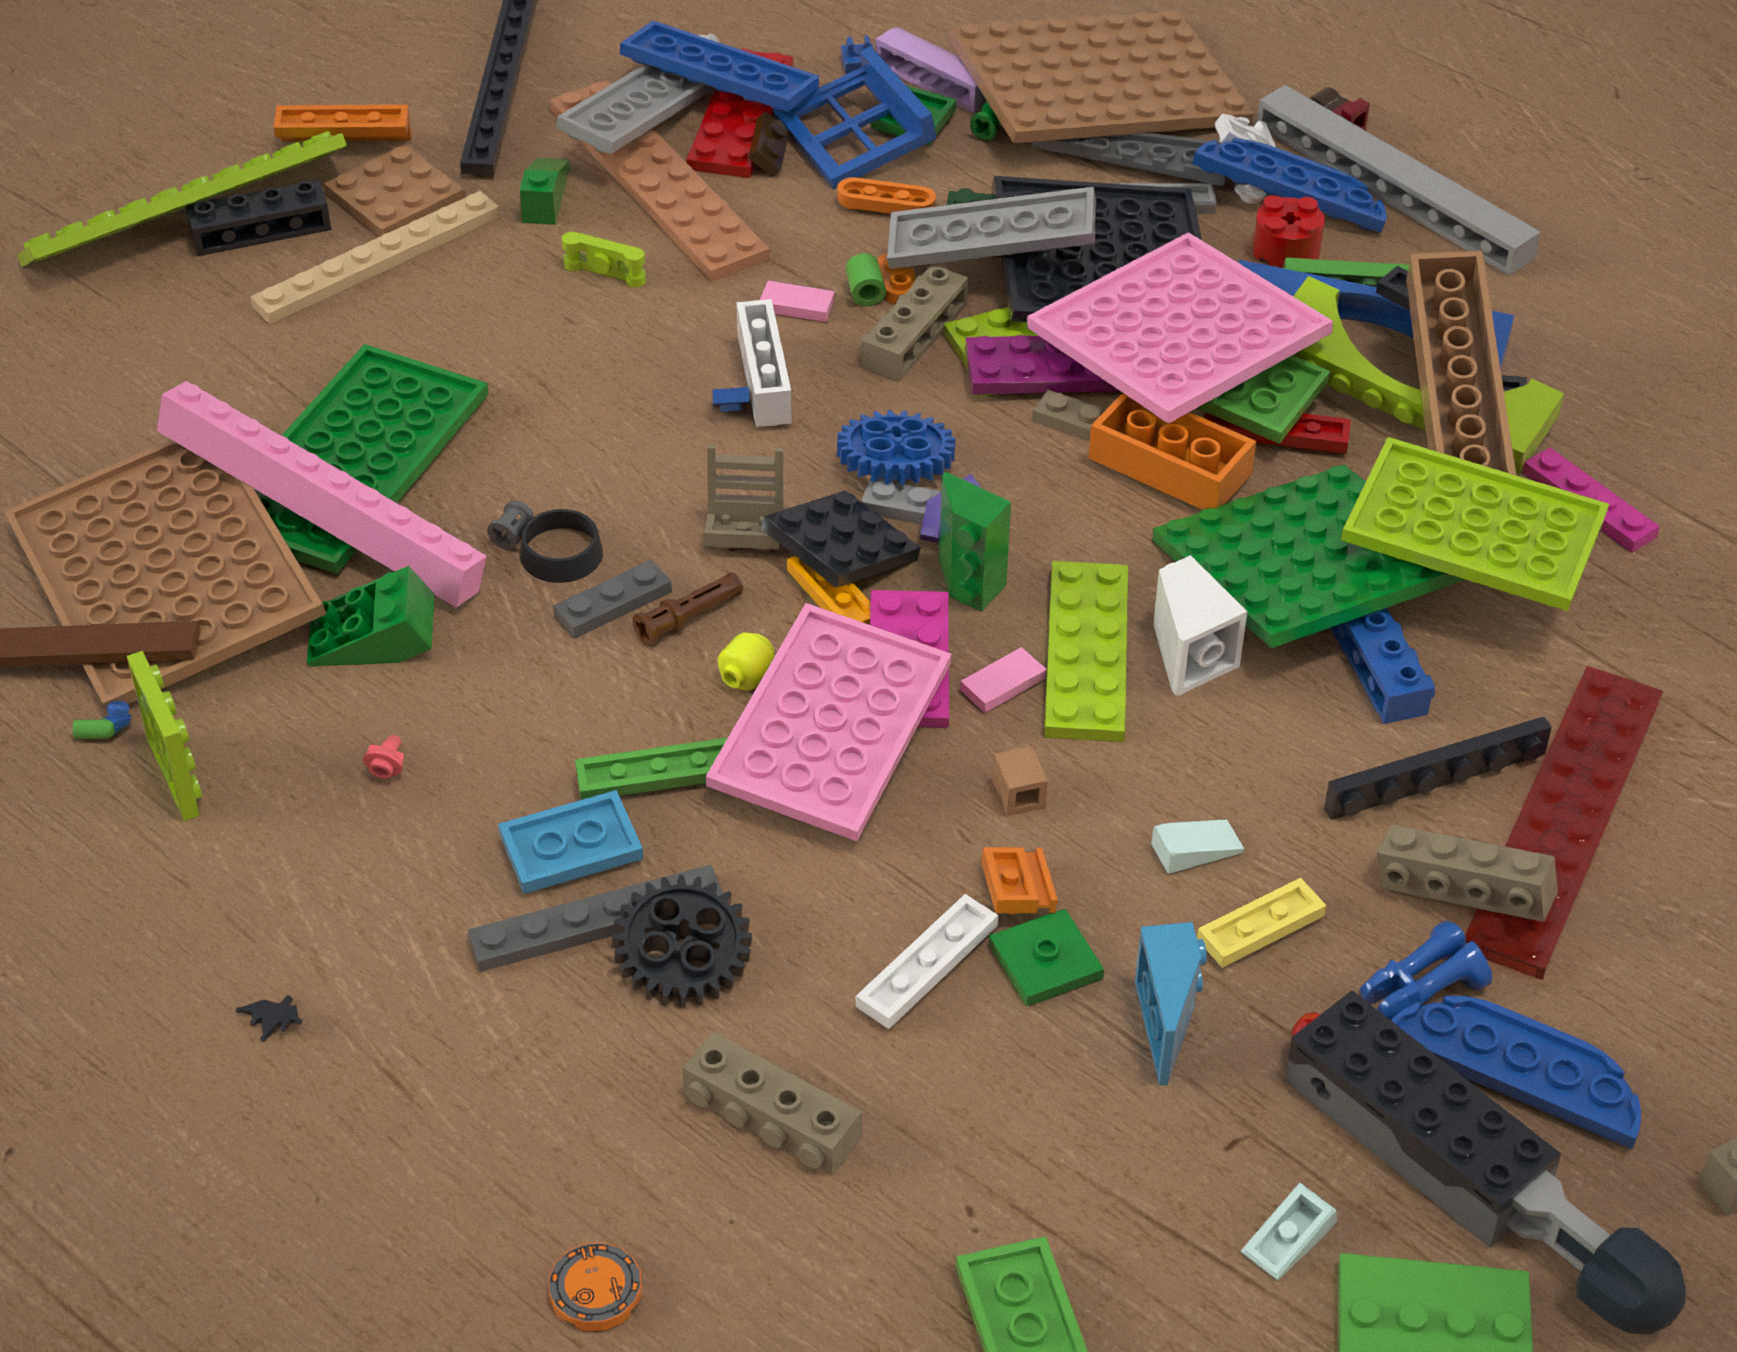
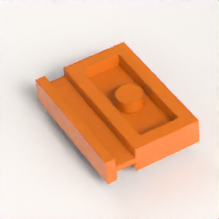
M983 847L981 863L995 913H1037L1038 908H1048L1049 913L1056 912L1058 899L1042 847H1036L1035 852H1025L1024 847Z

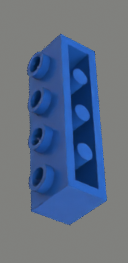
M1388 607L1330 627L1384 724L1428 715L1431 698L1435 696L1434 682L1429 675L1424 673L1419 664L1416 651L1407 644L1403 637L1401 625L1393 620Z

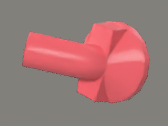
M390 735L381 746L370 744L363 757V762L371 774L386 779L401 773L404 753L398 752L402 744L399 736Z

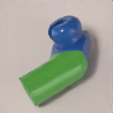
M125 701L111 702L107 706L108 715L102 719H75L73 722L74 739L111 738L130 724L132 715L129 714L128 703Z

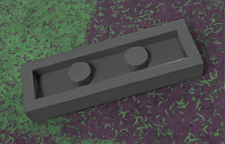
M649 560L553 605L554 617L575 639L671 593L672 582L652 560Z

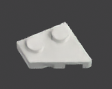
M1222 114L1214 123L1221 144L1232 142L1233 138L1257 141L1276 147L1267 124L1263 121H1258L1255 126H1248L1250 121L1247 118H1236L1232 115Z

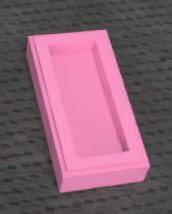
M768 281L760 300L772 299L775 314L826 322L835 301V291Z
M1021 647L961 680L960 691L986 713L1045 680L1047 669Z

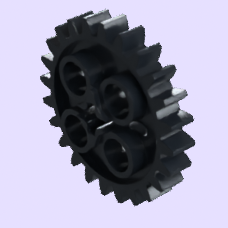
M679 875L677 885L671 886L668 879L662 877L660 889L657 890L648 882L645 884V897L633 892L631 894L632 906L622 904L621 918L614 921V932L616 934L612 935V948L616 949L614 951V961L616 964H622V978L633 976L632 989L634 991L644 985L647 986L646 999L650 1000L657 993L663 994V1005L667 1006L672 996L678 997L679 1004L683 1008L686 1006L687 998L693 996L700 1006L703 1005L704 993L708 992L712 997L718 999L720 996V984L725 988L732 989L734 986L733 975L739 977L744 975L743 963L750 960L751 949L747 947H750L752 944V933L747 932L749 931L750 920L747 917H741L743 909L741 903L730 906L732 896L730 891L720 896L717 895L716 882H713L707 889L701 888V877L697 876L692 885H686L684 876ZM664 914H669L674 916L675 918L666 921L659 919L658 917ZM703 924H712L715 925L717 928L712 930H705L699 926ZM652 951H660L665 955L655 958L647 954ZM701 960L705 962L706 965L702 967H694L689 963L691 961Z

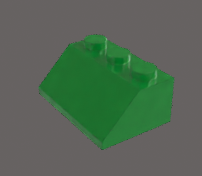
M945 472L942 475L939 562L949 596L962 604L982 612L1007 586L1011 501Z

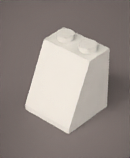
M1191 555L1159 569L1153 627L1171 690L1176 696L1240 667L1247 611Z

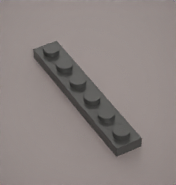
M711 864L666 876L671 886L677 885L679 875L684 876L686 885H692L697 876L701 877V888L707 889L713 882H716L717 895L723 894ZM662 878L468 929V941L479 972L616 934L614 932V921L621 918L622 904L632 906L631 894L633 892L645 897V884L648 882L657 890L660 889ZM664 914L659 916L658 918L669 921L674 919L675 917L669 914Z

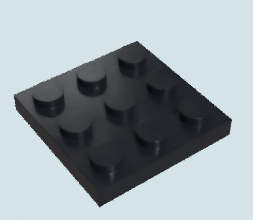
M846 490L766 515L761 526L764 532L836 588L916 561L921 549L905 533L898 531L885 521L880 514L869 509L855 495Z

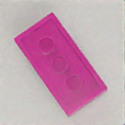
M871 590L870 625L949 653L948 592ZM949 668L918 727H949Z

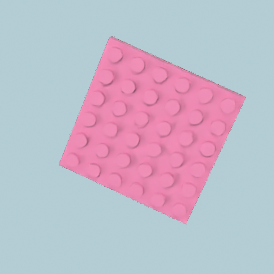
M1189 232L1027 316L1028 329L1168 424L1328 336L1333 330L1332 320Z

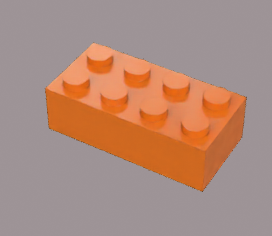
M1122 393L1091 425L1088 458L1202 510L1207 508L1217 509L1219 506L1226 504L1252 475L1256 441L1190 412L1168 424Z

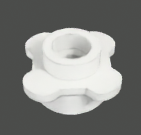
M1248 184L1235 185V192L1246 203L1259 204L1266 198V193L1262 189Z

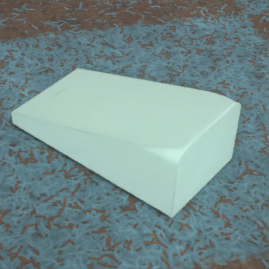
M1227 819L1165 823L1153 827L1151 845L1168 874L1244 853V847Z
M1299 1183L1243 1247L1241 1253L1278 1281L1338 1221L1336 1209Z

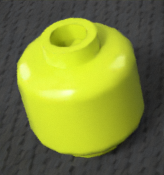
M745 632L738 634L720 652L717 658L722 680L732 688L745 691L756 689L775 657L774 648L770 641L760 634Z

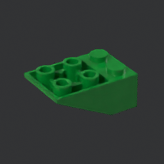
M408 565L395 572H389L383 577L363 586L355 587L349 592L329 601H323L326 615L310 621L307 664L312 667L400 663L432 649L435 594Z

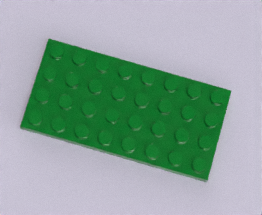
M364 344L281 436L286 437L292 443L317 455L323 461L346 472L352 478L377 490L383 496L397 503L488 396V383ZM254 489L297 561L338 574L358 550Z

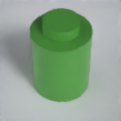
M867 253L857 254L850 258L846 264L845 271L853 300L861 306L878 304L886 295V287L877 258Z

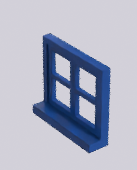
M871 46L859 51L863 67L817 88L788 112L773 110L775 119L784 124L789 131V137L833 189H836L839 182L846 178H858L937 139L930 111ZM866 86L881 104L851 118L836 99ZM829 104L843 122L813 136L800 121L799 117ZM890 114L906 133L876 147L861 128ZM853 132L868 149V152L838 165L823 146Z

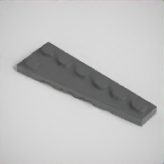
M1137 133L1032 142V147L1040 148L1044 151H1054L1198 181L1199 184L1224 186L1225 181L1224 175L1205 172L1199 166L1192 164L1196 151L1205 143L1210 142L1209 140Z

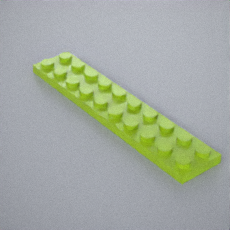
M329 131L318 134L302 142L303 147H301L299 142L281 148V150L272 153L273 158L270 157L269 153L255 157L249 162L242 164L243 169H240L239 164L222 169L218 173L211 175L213 179L211 181L208 175H205L181 186L182 191L178 192L175 186L157 193V195L150 198V203H147L145 198L126 204L125 207L118 209L120 214L115 215L113 209L94 216V218L87 220V226H83L82 221L67 225L55 232L57 237L51 238L49 233L34 237L23 244L25 249L18 253L17 257L21 266L25 267L185 208L186 205L208 200L328 156L347 146L342 133L332 137Z

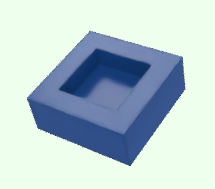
M749 387L712 390V406H720L721 412L742 411V405L749 404L750 402Z

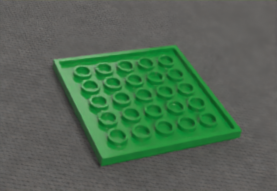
M1345 464L1333 466L1326 471L1311 476L1300 477L1296 481L1278 487L1267 488L1263 492L1248 497L1237 498L1230 503L1219 506L1217 509L1207 508L1200 513L1182 519H1174L1167 524L1152 528L1153 542L1175 562L1191 555L1247 611L1246 626L1270 648L1466 580L1341 541L1343 528L1366 483L1364 479Z

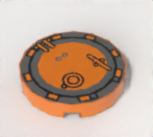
M605 1242L582 1244L568 1250L555 1262L548 1276L549 1302L556 1316L564 1322L567 1320L569 1323L575 1324L576 1329L587 1332L606 1331L626 1321L631 1316V1311L635 1308L636 1304H639L642 1297L641 1271L634 1257L621 1247Z

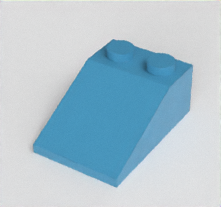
M1193 922L1144 926L1140 929L1135 985L1159 1085H1168L1194 1011L1196 993L1202 992L1203 988L1200 966L1206 965V947L1203 939H1197Z

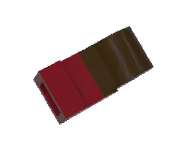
M1330 87L1323 88L1309 98L1361 129L1366 130L1370 107L1369 102L1361 98L1352 102L1344 97L1342 98L1335 89Z

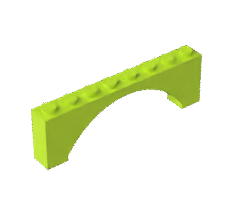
M1308 276L1293 297L1332 320L1333 330L1328 336L1293 355L1329 370L1330 377L1327 385L1333 387L1336 391L1346 393L1365 402L1369 407L1378 408L1395 416L1403 423L1414 425L1426 431L1421 390L1400 383L1373 366L1357 350L1349 339L1338 314L1339 290ZM1532 378L1527 385L1504 391L1517 475L1521 473L1524 462L1532 457L1559 417L1564 398L1563 392Z

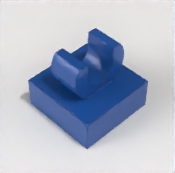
M864 36V44H853L852 37H848L846 45H841V58L845 74L863 67L859 51L870 46L873 48L869 36Z

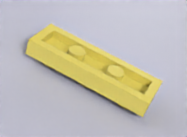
M1299 878L1198 928L1197 939L1204 940L1208 953L1223 968L1324 917L1326 904L1302 878Z

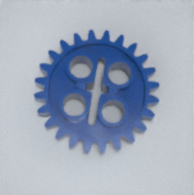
M888 410L887 415H881L879 412L874 411L871 418L862 414L860 415V421L851 419L849 420V426H842V432H838L837 457H840L841 465H847L848 472L858 470L857 477L859 478L870 475L871 482L882 478L885 484H890L892 480H898L901 485H904L906 480L911 479L914 483L918 484L920 477L933 480V473L943 475L944 469L951 468V462L955 461V437H952L951 430H944V423L934 424L933 417L923 420L921 419V413L911 417L908 416L907 411H902L900 415H895L892 410Z

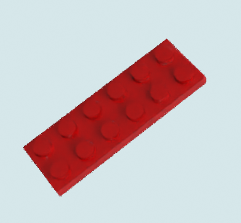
M740 49L794 67V56L782 55L777 52L764 53ZM715 89L686 158V163L694 171L751 178L756 164L748 158L756 121L764 112H767L774 118V109L760 102L747 101L743 96Z

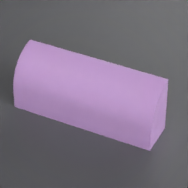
M892 28L876 39V53L898 77L928 92L957 99V106L973 114L979 111L987 102L959 56L901 28Z

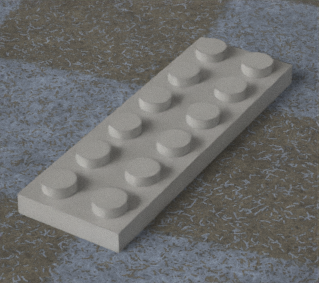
M644 64L557 116L556 129L567 133L573 139L582 140L594 146L600 152L612 154L714 90L715 87L702 82H691L687 77L675 73H665L658 67Z
M1094 187L891 212L887 251L889 268L912 267L1095 244L1096 195Z

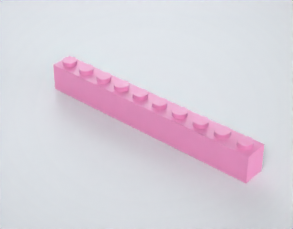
M185 381L162 394L157 426L159 433L391 570L397 571L409 565L435 596L456 608L479 592L487 556L474 549L468 543L462 542L443 531L437 525L431 524L412 513L408 508L400 506L380 494L377 490L364 485L346 472L323 461L317 455L304 450L286 437L268 429L257 420L237 411L226 402L220 401L201 390L197 385Z

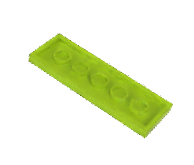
M1052 561L1044 738L1124 742L1128 565Z

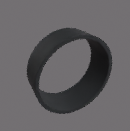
M570 509L546 511L532 518L523 529L520 559L524 569L535 578L553 583L576 581L592 573L602 561L603 548L596 524L590 517L581 512ZM558 528L576 529L593 538L589 547L584 551L567 558L545 557L534 552L528 545L537 535Z

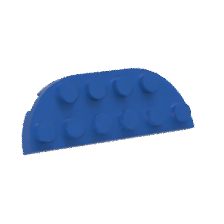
M1233 138L1232 142H1225L1220 145H1216L1218 141L1213 140L1202 145L1195 153L1192 164L1199 166L1205 172L1224 175L1238 184H1248L1262 189L1271 196L1297 199L1311 197L1318 202V208L1329 217L1353 222L1367 231L1375 230L1381 233L1385 225L1387 214L1382 201L1378 199L1376 203L1372 195L1367 192L1369 187L1354 177L1334 168L1264 143L1246 139Z
M1444 996L1442 1002L1422 1005V1007L1417 1002L1399 1012L1391 1020L1463 1077L1633 1150L1641 1124V1108L1638 1095H1633L1631 1088L1623 1078L1625 1074L1623 1069L1597 1047L1495 1003L1466 996Z

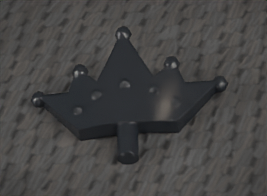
M287 995L280 1004L264 999L236 1008V1013L252 1016L251 1026L262 1022L263 1035L260 1037L262 1042L266 1041L279 1027L280 1031L284 1032L292 1023L302 1024L297 1006L290 1005L293 1001L290 995Z

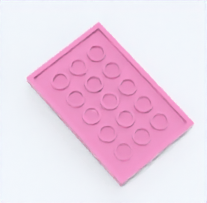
M805 603L707 773L706 786L858 841L951 664L952 654Z

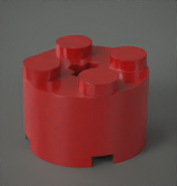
M1278 196L1266 197L1256 215L1252 249L1255 258L1260 261L1261 257L1269 262V266L1283 268L1286 258L1318 260L1325 218L1322 211L1318 208V202L1311 197H1302L1300 199L1280 198Z

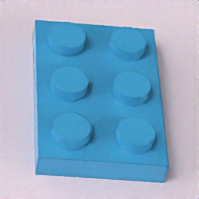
M617 790L498 824L500 838L523 894L644 859L642 845Z

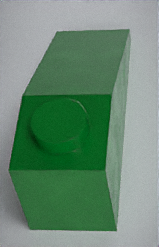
M537 157L525 169L519 190L522 223L556 225L570 168V159Z

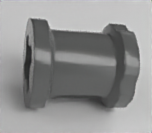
M514 500L509 501L505 505L504 513L499 520L492 521L487 528L488 536L493 543L506 550L516 547L525 525L534 518L533 511L526 504ZM521 514L520 519H516V516ZM505 530L507 533L502 536L501 533Z

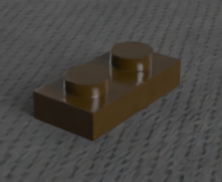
M764 112L757 118L748 158L771 177H774L782 168L789 131L781 121L774 119L767 112Z

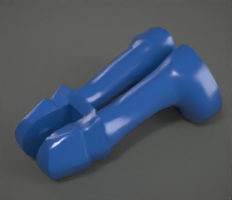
M1443 921L1431 930L1430 938L1406 958L1399 962L1390 960L1384 969H1379L1373 973L1360 987L1359 993L1369 1004H1374L1384 999L1377 1010L1392 1020L1394 1016L1412 1004L1419 1002L1420 1007H1422V1004L1440 990L1461 980L1467 987L1477 991L1490 985L1493 979L1489 964L1476 943L1471 941L1466 944L1465 934L1462 929L1455 923ZM1443 959L1445 961L1416 981L1413 979V976L1438 960Z

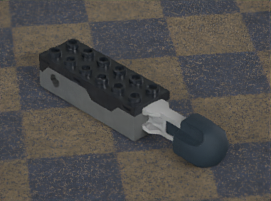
M1353 990L1322 1014L1317 1012L1306 1013L1295 1023L1291 1031V1044L1285 1081L1488 1247L1491 1248L1510 1230L1522 1238L1543 1240L1581 1271L1576 1283L1577 1298L1606 1322L1627 1333L1651 1335L1670 1326L1685 1305L1686 1286L1681 1266L1669 1251L1639 1228H1618L1610 1235L1565 1199L1561 1181L1555 1177L1561 1153Z

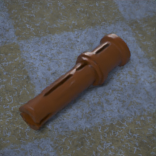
M730 572L678 600L665 599L660 602L658 608L646 614L643 612L635 614L633 616L634 630L645 645L651 646L657 642L658 637L670 631L676 633L683 630L686 621L729 599L743 593L742 582L735 573Z

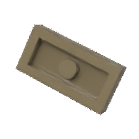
M1047 390L1033 410L1032 422L1090 441L1091 425L1106 409Z

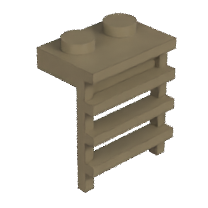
M715 445L707 446L708 516L704 530V546H715L723 550L733 547L753 548L756 551L780 549V543L764 532L761 526L764 516L783 510L784 448H776L775 457L716 455ZM716 469L775 471V477L716 474ZM716 488L775 491V497L716 494Z

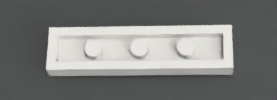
M964 894L856 995L855 1007L890 1029L998 926V915Z

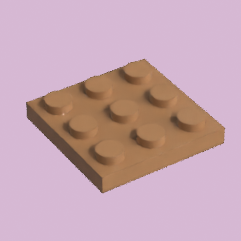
M406 144L394 148L392 151L369 160L365 164L342 173L324 183L325 194L378 237L465 198L464 189Z

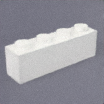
M772 299L736 302L737 336L747 386L749 387L755 425L760 427L791 424V387Z

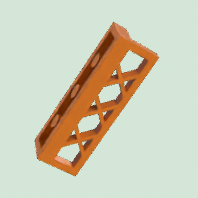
M408 104L276 105L273 129L275 138H281V142L307 141L311 137L327 131L330 132L331 137L342 133L345 141H412Z

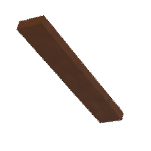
M198 621L0 628V667L128 662V655L143 651L147 661L192 660L195 657L201 628Z

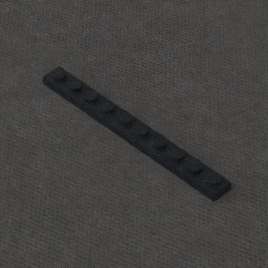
M503 0L460 161L461 174L484 176L494 175L537 0Z

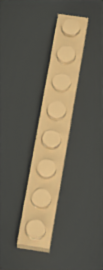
M481 191L470 194L455 203L442 207L431 214L414 220L394 231L385 233L381 237L357 246L344 254L250 296L251 306L269 324L275 323L500 218L499 206Z

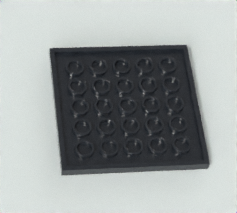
M994 176L992 182L993 199L1094 187L1096 195L1095 244L1001 255L1010 320L1027 323V316L1188 232L1202 240L1192 190L1187 188Z

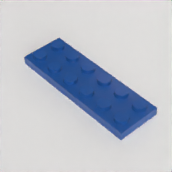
M654 20L620 43V55L631 58L636 63L649 64L658 67L662 72L675 73L687 77L691 82L708 84L715 87L718 91L731 92L743 96L747 101L769 105L776 111L788 112L819 87L820 76Z

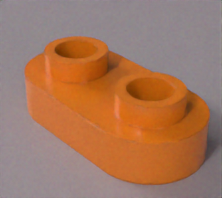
M887 253L878 258L886 287L884 298L887 302L895 305L900 295L905 294L913 286L916 276L913 266L890 269Z

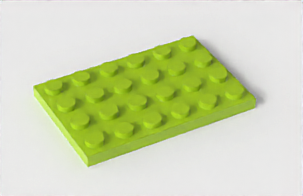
M1388 437L1343 528L1341 541L1569 611L1606 517L1609 503Z

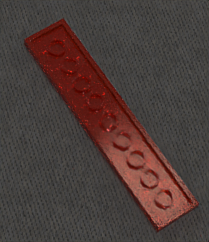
M1586 666L1505 846L1555 856L1558 893L1544 922L1477 908L1465 934L1466 944L1471 941L1476 943L1486 960L1543 980L1658 709L1663 690Z

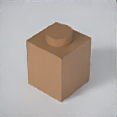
M1029 746L994 753L992 781L1006 815L1010 816L1046 808L1048 780L1034 747Z

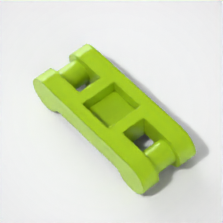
M567 232L562 236V247L566 251L563 256L564 268L566 270L574 272L582 269L626 281L628 286L635 288L641 287L646 283V272L642 268L645 264V253L642 249L578 232Z

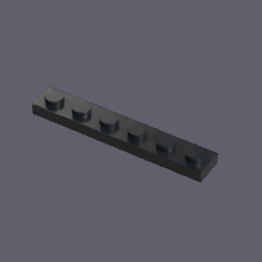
M1543 716L1331 780L1328 783L1324 809L1331 820L1346 815H1355L1363 810L1382 804H1391L1398 799L1418 793H1427L1434 788L1447 784L1463 782L1470 777L1490 771H1499L1506 766L1522 761L1535 760L1546 754L1552 726Z

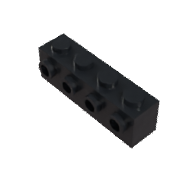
M319 180L302 181L294 185L279 188L272 187L248 194H235L227 198L211 201L205 200L185 206L197 257L331 230L328 203Z

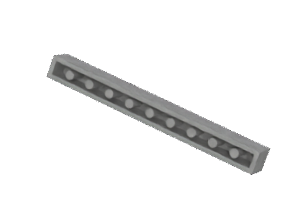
M1286 85L1259 100L1257 122H1265L1271 136L1317 163L1354 177L1369 187L1367 192L1466 251L1483 250L1484 261L1510 276L1535 259L1541 232Z

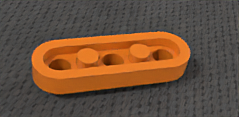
M855 177L846 178L837 185L838 202L851 210L860 209L891 214V212L936 207L935 192L924 186Z

